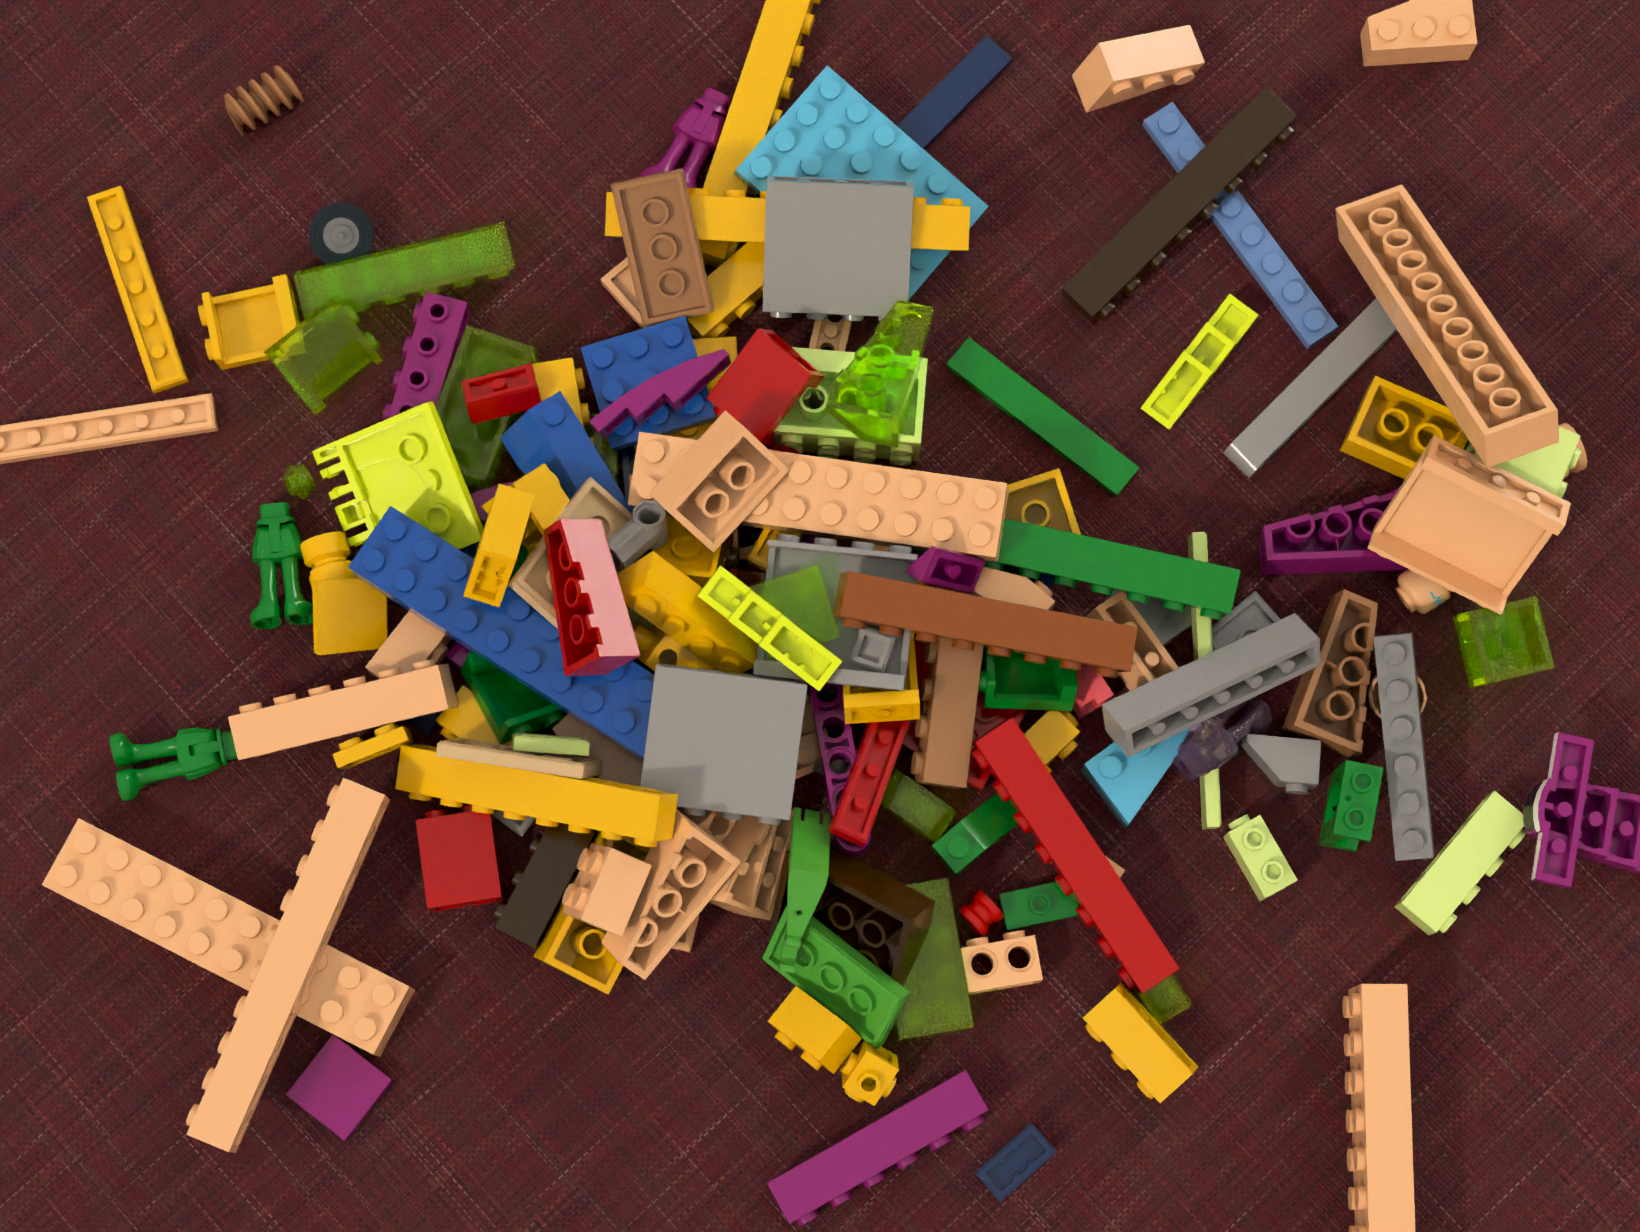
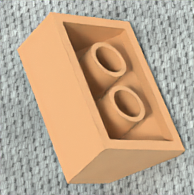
M724 411L649 494L714 553L784 477L789 469L727 411Z

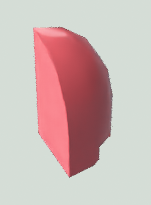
M1084 665L1082 666V671H1076L1078 687L1073 710L1079 720L1101 707L1102 704L1110 701L1114 695L1104 678L1095 674L1096 668Z

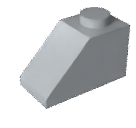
M1246 734L1242 739L1241 747L1275 786L1286 787V793L1308 794V789L1313 790L1319 785L1321 740Z

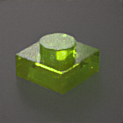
M1173 974L1145 993L1139 992L1138 994L1160 1025L1190 1008L1192 1004Z

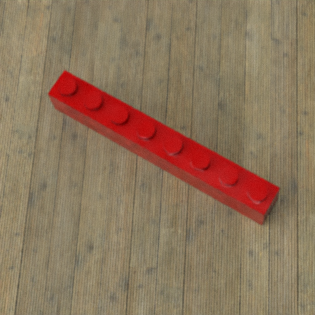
M1013 717L1005 719L972 741V745L976 749L971 752L974 760L982 771L990 770L996 779V782L992 784L994 790L1004 803L1010 800L1017 811L1013 815L1014 820L1024 834L1029 831L1038 842V844L1033 846L1036 853L1045 865L1050 862L1059 874L1054 878L1056 883L1066 896L1072 893L1080 905L1075 909L1076 913L1087 928L1091 925L1094 926L1100 935L1096 943L1108 959L1114 956L1121 967L1117 974L1128 990L1135 988L1137 992L1143 994L1180 969Z

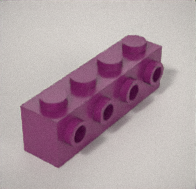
M425 292L423 302H417L413 313V322L416 323L413 335H407L405 339L403 356H406L403 369L398 368L395 373L393 389L396 392L393 402H388L385 406L382 421L430 401L434 402L438 415L441 417L471 315L468 302L430 292Z

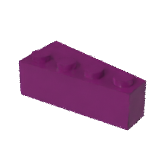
M1398 489L1393 490L1389 494L1366 497L1362 501L1353 504L1333 506L1328 508L1327 511L1313 515L1308 513L1263 526L1257 541L1260 575L1406 570V567L1390 559L1383 558L1367 548L1374 526Z

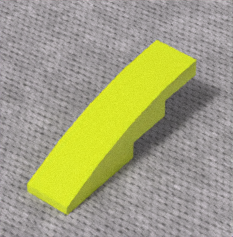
M1229 294L1188 348L1182 352L1142 405L1141 409L1170 430L1259 315Z
M721 565L697 594L699 598L757 642L760 647L818 691L821 690L842 663L841 659Z

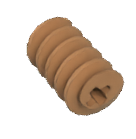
M275 65L273 67L274 78L266 72L261 73L262 85L258 84L254 79L249 80V93L241 86H238L236 88L238 99H235L229 93L224 94L225 109L242 137H244L242 125L246 124L253 131L257 129L256 117L265 124L269 123L267 111L270 110L276 116H281L279 104L283 103L290 110L293 109V96L304 103V99L296 84L280 66Z

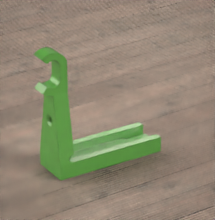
M794 807L788 869L787 929L779 962V971L794 974L797 951L801 947L802 936L826 887L829 875L830 832L828 830L831 822V813L823 812L821 824H819V811L805 809L804 819L801 821V808Z

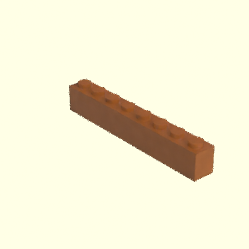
M851 571L840 573L833 618L843 619L842 626L865 630V624L880 626V634L901 637L902 631L916 633L915 640L933 644H938V638L953 640L951 647L974 651L975 645L989 647L988 654L1007 658H1010L1011 652L1025 654L1024 661L1046 664L1047 659L1060 661V668L1073 671H1082V666L1084 665L1096 668V675L1117 678L1118 672H1131L1138 627Z

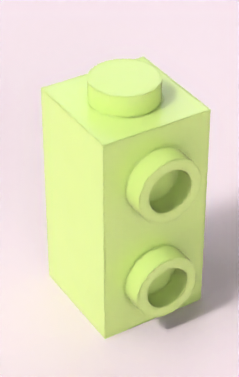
M1248 814L1228 824L1231 831L1224 835L1223 838L1260 902L1297 881L1295 874L1261 815L1250 819Z

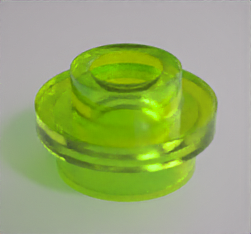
M303 464L287 466V475L283 477V480L292 496L298 494L301 499L309 497V492L315 489V484L307 468Z

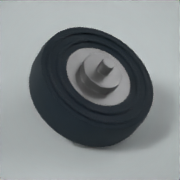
M345 202L329 204L320 209L311 221L309 227L311 248L316 256L328 265L334 267L356 265L368 255L373 245L374 230L367 214L353 204Z

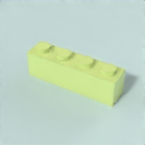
M1495 790L1486 795L1394 907L1428 936L1436 933L1438 930L1442 933L1446 932L1457 919L1453 912L1461 902L1465 905L1469 904L1481 888L1476 884L1483 875L1486 874L1488 877H1491L1501 866L1504 860L1499 856L1507 846L1514 849L1525 837L1526 831L1522 829L1524 827L1523 814Z

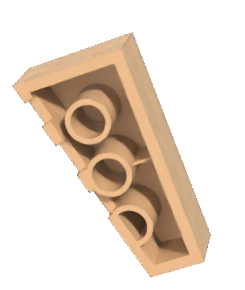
M677 809L672 840L657 841V847H651L644 862L652 865L623 936L606 932L601 942L620 964L644 980L647 979L741 863L722 842Z

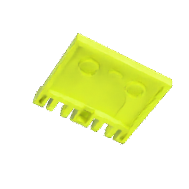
M433 401L421 404L312 451L317 465L337 458L341 460V462L320 471L323 479L333 478L344 471L348 478V484L340 485L328 492L331 500L352 492L354 493L355 499L335 507L343 531L351 530L363 524H366L368 528L367 531L347 539L350 547H356L366 542L390 506L459 550L480 542L484 528Z

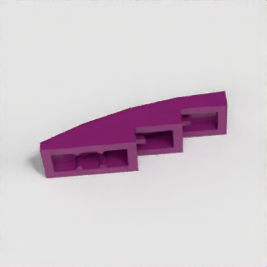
M721 349L687 360L651 377L619 397L589 422L593 430L604 440L630 416L641 426L667 402L678 412L731 364L729 354L725 349Z

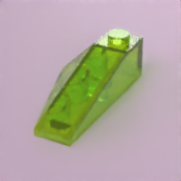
M898 300L877 325L874 335L864 347L860 346L855 352L854 359L845 370L842 369L835 377L826 405V411L861 440L898 448L907 420L934 307Z

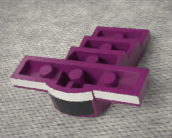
M1560 732L1553 734L1546 780L1534 783L1527 793L1523 806V822L1526 834L1537 839L1530 877L1531 881L1562 888L1572 887L1576 855L1640 874V795L1619 792L1618 788L1588 784L1594 740Z

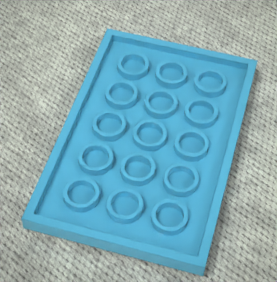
M829 66L822 70L734 172L759 195L760 191H766L768 176L914 181L913 197L927 198L926 205H941V198L963 199V206H970L969 229L988 208L986 203ZM911 249L909 299L951 250Z

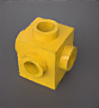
M864 1040L855 1053L851 1052L841 1064L842 1088H844L845 1093L857 1102L863 1103L865 1100L875 1106L880 1097L886 1098L895 1086L897 1080L895 1075L899 1071L898 1056L882 1046L876 1050Z

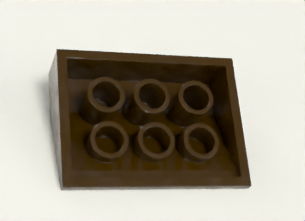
M830 845L829 875L826 887L812 916L904 987L928 934L936 901ZM790 849L785 853L767 940L768 944L787 906Z

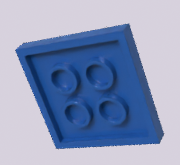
M685 316L581 347L600 412L619 397L651 377L687 360L698 357ZM707 386L678 412L667 402L641 426L631 416L627 418L608 436L612 452L637 445L639 432L667 436L716 421L717 418L712 402L706 398L709 395Z

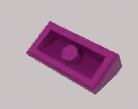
M932 546L906 569L905 573L920 583L972 594L987 560Z

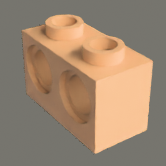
M1024 930L1003 934V941L989 943L988 937L970 939L966 941L967 947L960 948L959 950L967 995L1040 983L1043 980L1035 935L1025 936ZM1013 949L1024 950L1028 955V965L1024 968L1013 967L1008 960L1009 952ZM977 955L988 957L992 963L991 972L986 975L975 973L971 967L972 959Z

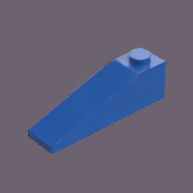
M561 391L530 408L500 437L519 470L525 475L545 463L549 470L557 476L560 486L569 500H571L582 483L591 477L633 514L632 508L628 505L626 498Z

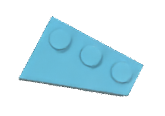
M1194 726L1130 757H1127L1114 742L1083 765L1080 771L1124 830L1196 730Z

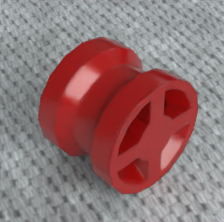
M981 890L974 894L973 901L969 905H963L958 909L960 916L981 937H984L989 932V926L993 922H1000L1005 917L996 904Z

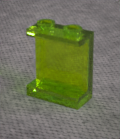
M333 298L264 351L302 402L315 415L327 407L322 401L325 397L370 362L379 365L383 361L376 352L381 347L368 331L362 334L356 326V323L360 321L357 314L347 303L341 306Z

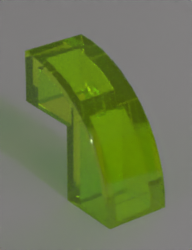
M893 768L880 807L889 811L914 833L936 842L953 819L956 811L923 786Z

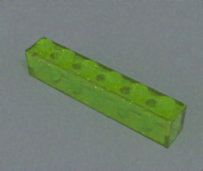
M505 221L295 271L293 278L304 318L313 317L314 321L318 322L335 317V311L347 308L349 313L367 310L370 308L369 303L384 300L385 305L398 303L405 300V294L417 291L419 296H424L425 292L435 294L440 292L439 286L453 283L454 288L468 286L475 283V277L488 275L489 279L502 278L510 275L509 269L516 267Z

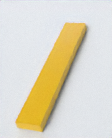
M120 185L88 196L87 199L152 391L155 394L189 382L123 188Z

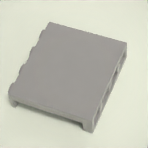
M768 176L766 186L763 312H770V316L775 318H790L792 313H806L807 318L817 320L827 319L828 314L843 315L842 319L848 321H862L864 316H879V321L889 323L900 322V317H908L914 181Z
M777 534V540L767 539L769 551L764 599L842 660V663L826 684L904 691L906 688L911 632L902 631L901 637H896L898 641L887 673H881L849 662L859 629L842 626L843 619L833 618L840 573L851 571L917 584L916 579L905 573L906 569L919 558L917 554H911L912 548L889 545V552L874 550L873 543L855 541L852 542L851 548L836 546L837 540L827 538H815L814 544L799 543L800 536ZM865 624V627L879 631L880 626ZM758 645L753 675L805 681Z
M656 663L640 787L678 794L677 807H683V813L689 815L705 816L706 810L721 812L720 817L729 820H743V815L758 816L759 823L780 825L781 819L790 820L807 693L806 681Z

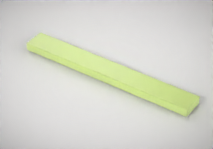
M1192 532L1188 537L1189 559L1208 563L1207 534L1205 532ZM1191 607L1194 660H1197L1213 651L1211 619L1200 616L1201 609ZM1216 716L1197 724L1202 830L1216 829L1221 825Z

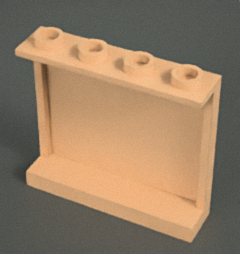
M1434 435L1374 526L1367 548L1376 552L1381 557L1390 559L1410 569L1413 573L1422 575L1444 586L1447 590L1456 592L1476 602L1481 607L1488 608L1501 615L1504 611L1508 595L1552 534L1558 536L1565 527L1571 503L1495 465L1487 468L1481 458Z

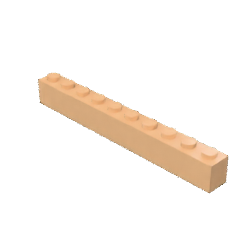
M345 778L342 779L340 786L334 785L327 800V806H330L325 820L320 819L313 830L311 840L315 841L310 854H304L296 870V875L299 876L294 891L289 889L283 898L280 910L284 912L279 925H273L266 937L265 946L268 947L263 961L258 960L251 971L249 981L253 982L247 997L242 996L236 1005L233 1016L237 1020L232 1032L227 1031L220 1041L218 1053L221 1054L216 1068L211 1067L203 1080L202 1089L206 1091L200 1104L195 1103L188 1114L186 1125L190 1127L186 1135L230 1153L237 1152L389 804L390 799L385 794Z

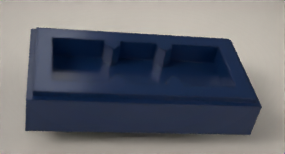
M1030 1123L975 1172V1175L998 1202H1001L1057 1151L1033 1123Z

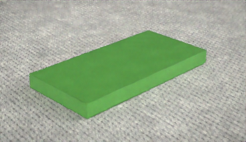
M786 906L762 959L848 1024L876 1050L885 1043L910 992L813 916L802 936L801 947L797 951L794 974L779 971L780 955L787 929Z

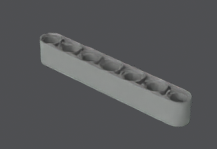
M1377 298L1223 452L1248 478H1251L1398 331Z

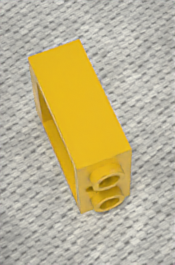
M498 484L470 571L464 597L500 607L518 556L534 501V494Z

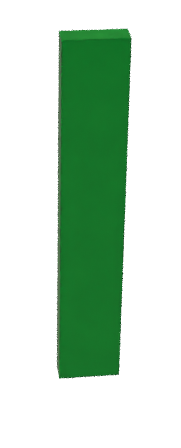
M970 337L967 338L946 364L947 369L1115 498L1138 472L1139 467Z

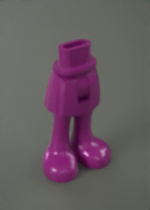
M706 88L702 97L696 98L693 104L673 125L672 130L675 137L662 160L657 165L643 170L639 177L674 170L685 150L690 147L692 151L683 167L687 188H696V178L702 164L709 153L716 150L728 114L726 110L731 102V98L712 88Z

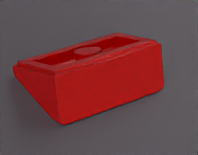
M532 363L461 381L466 407L473 424L526 411L542 402Z

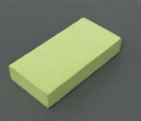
M528 733L512 734L513 751L589 756L590 742L583 737Z

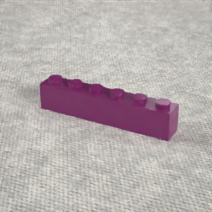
M965 1070L771 1180L767 1185L788 1223L797 1221L799 1227L820 1216L816 1210L818 1207L827 1202H830L833 1208L853 1197L849 1191L853 1187L863 1183L867 1189L886 1178L882 1171L896 1164L900 1170L918 1160L919 1158L915 1152L929 1145L931 1150L934 1151L951 1141L952 1139L948 1133L962 1126L963 1130L967 1132L983 1123L984 1119L981 1114L988 1111V1108Z

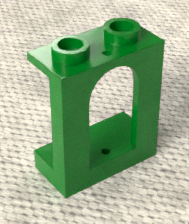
M1346 760L1331 773L1318 845L1356 852L1359 840L1371 841L1383 767Z

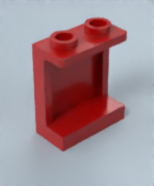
M758 328L706 398L715 405L713 410L718 416L727 411L763 445H772L776 439L772 435L804 391L808 387L816 388L825 376L774 331Z
M472 805L461 807L462 813L447 815L446 810H435L424 813L425 819L415 820L427 909L431 912L505 900L504 887L500 879L493 829L494 817L492 814L472 811Z

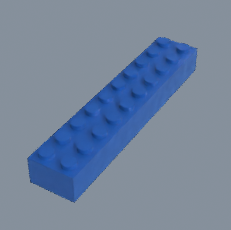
M390 506L348 566L351 572L366 584L470 651L475 652L493 666L643 762L654 674L635 662L630 661L606 675L565 676L559 633L553 624L508 585L500 607L464 597V591L474 559Z

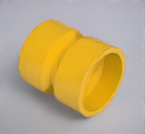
M338 531L320 534L303 541L299 545L305 565L313 568L309 576L311 588L312 580L355 576L348 568L352 561L346 560L351 551L345 532Z

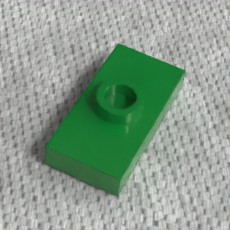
M1056 882L998 895L1002 913L1005 916L1006 931L1078 916L1075 911L1078 907L1076 899L1072 893L1066 896Z

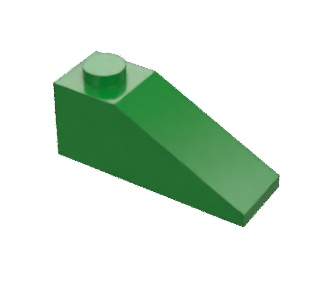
M996 793L931 846L930 851L955 879L1018 825L1013 818L1017 811L1010 800L1004 803Z

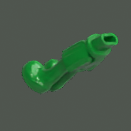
M289 503L263 504L260 506L261 519L256 521L257 529L252 553V562L259 564L261 596L259 604L250 614L251 627L266 630L282 625V614L277 597V567L282 568L285 620L293 625L312 624L313 603L307 601L303 596L299 580V561L303 559L299 545L302 543V540L295 526V519L290 516Z
M206 728L179 729L176 737L149 744L132 743L123 733L110 735L111 752L118 768L129 767L151 759L178 756L176 760L142 769L128 768L116 771L117 786L123 802L135 799L142 788L154 782L179 776H186L188 781H192L222 767V764L224 767L228 766V760L238 759L231 730L222 732L221 728H216V730Z

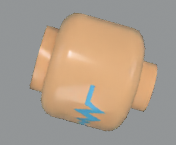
M1407 569L1398 576L1399 586L1395 588V591L1411 613L1416 610L1421 614H1426L1450 598V591L1444 586L1422 575H1417L1410 569Z

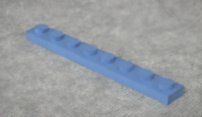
M1173 101L1143 121L1142 126L1177 173L1205 147ZM1237 191L1232 196L1227 193L1217 202L1220 207L1210 217L1308 350L1335 332L1339 326L1240 192Z

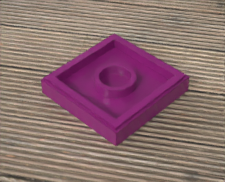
M333 1034L286 1095L341 1139L347 1141L394 1080Z

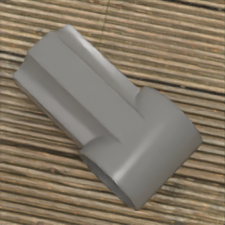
M647 500L637 504L633 509V518L607 540L616 571L624 570L648 549L660 548L668 541L669 532L666 510L657 501Z

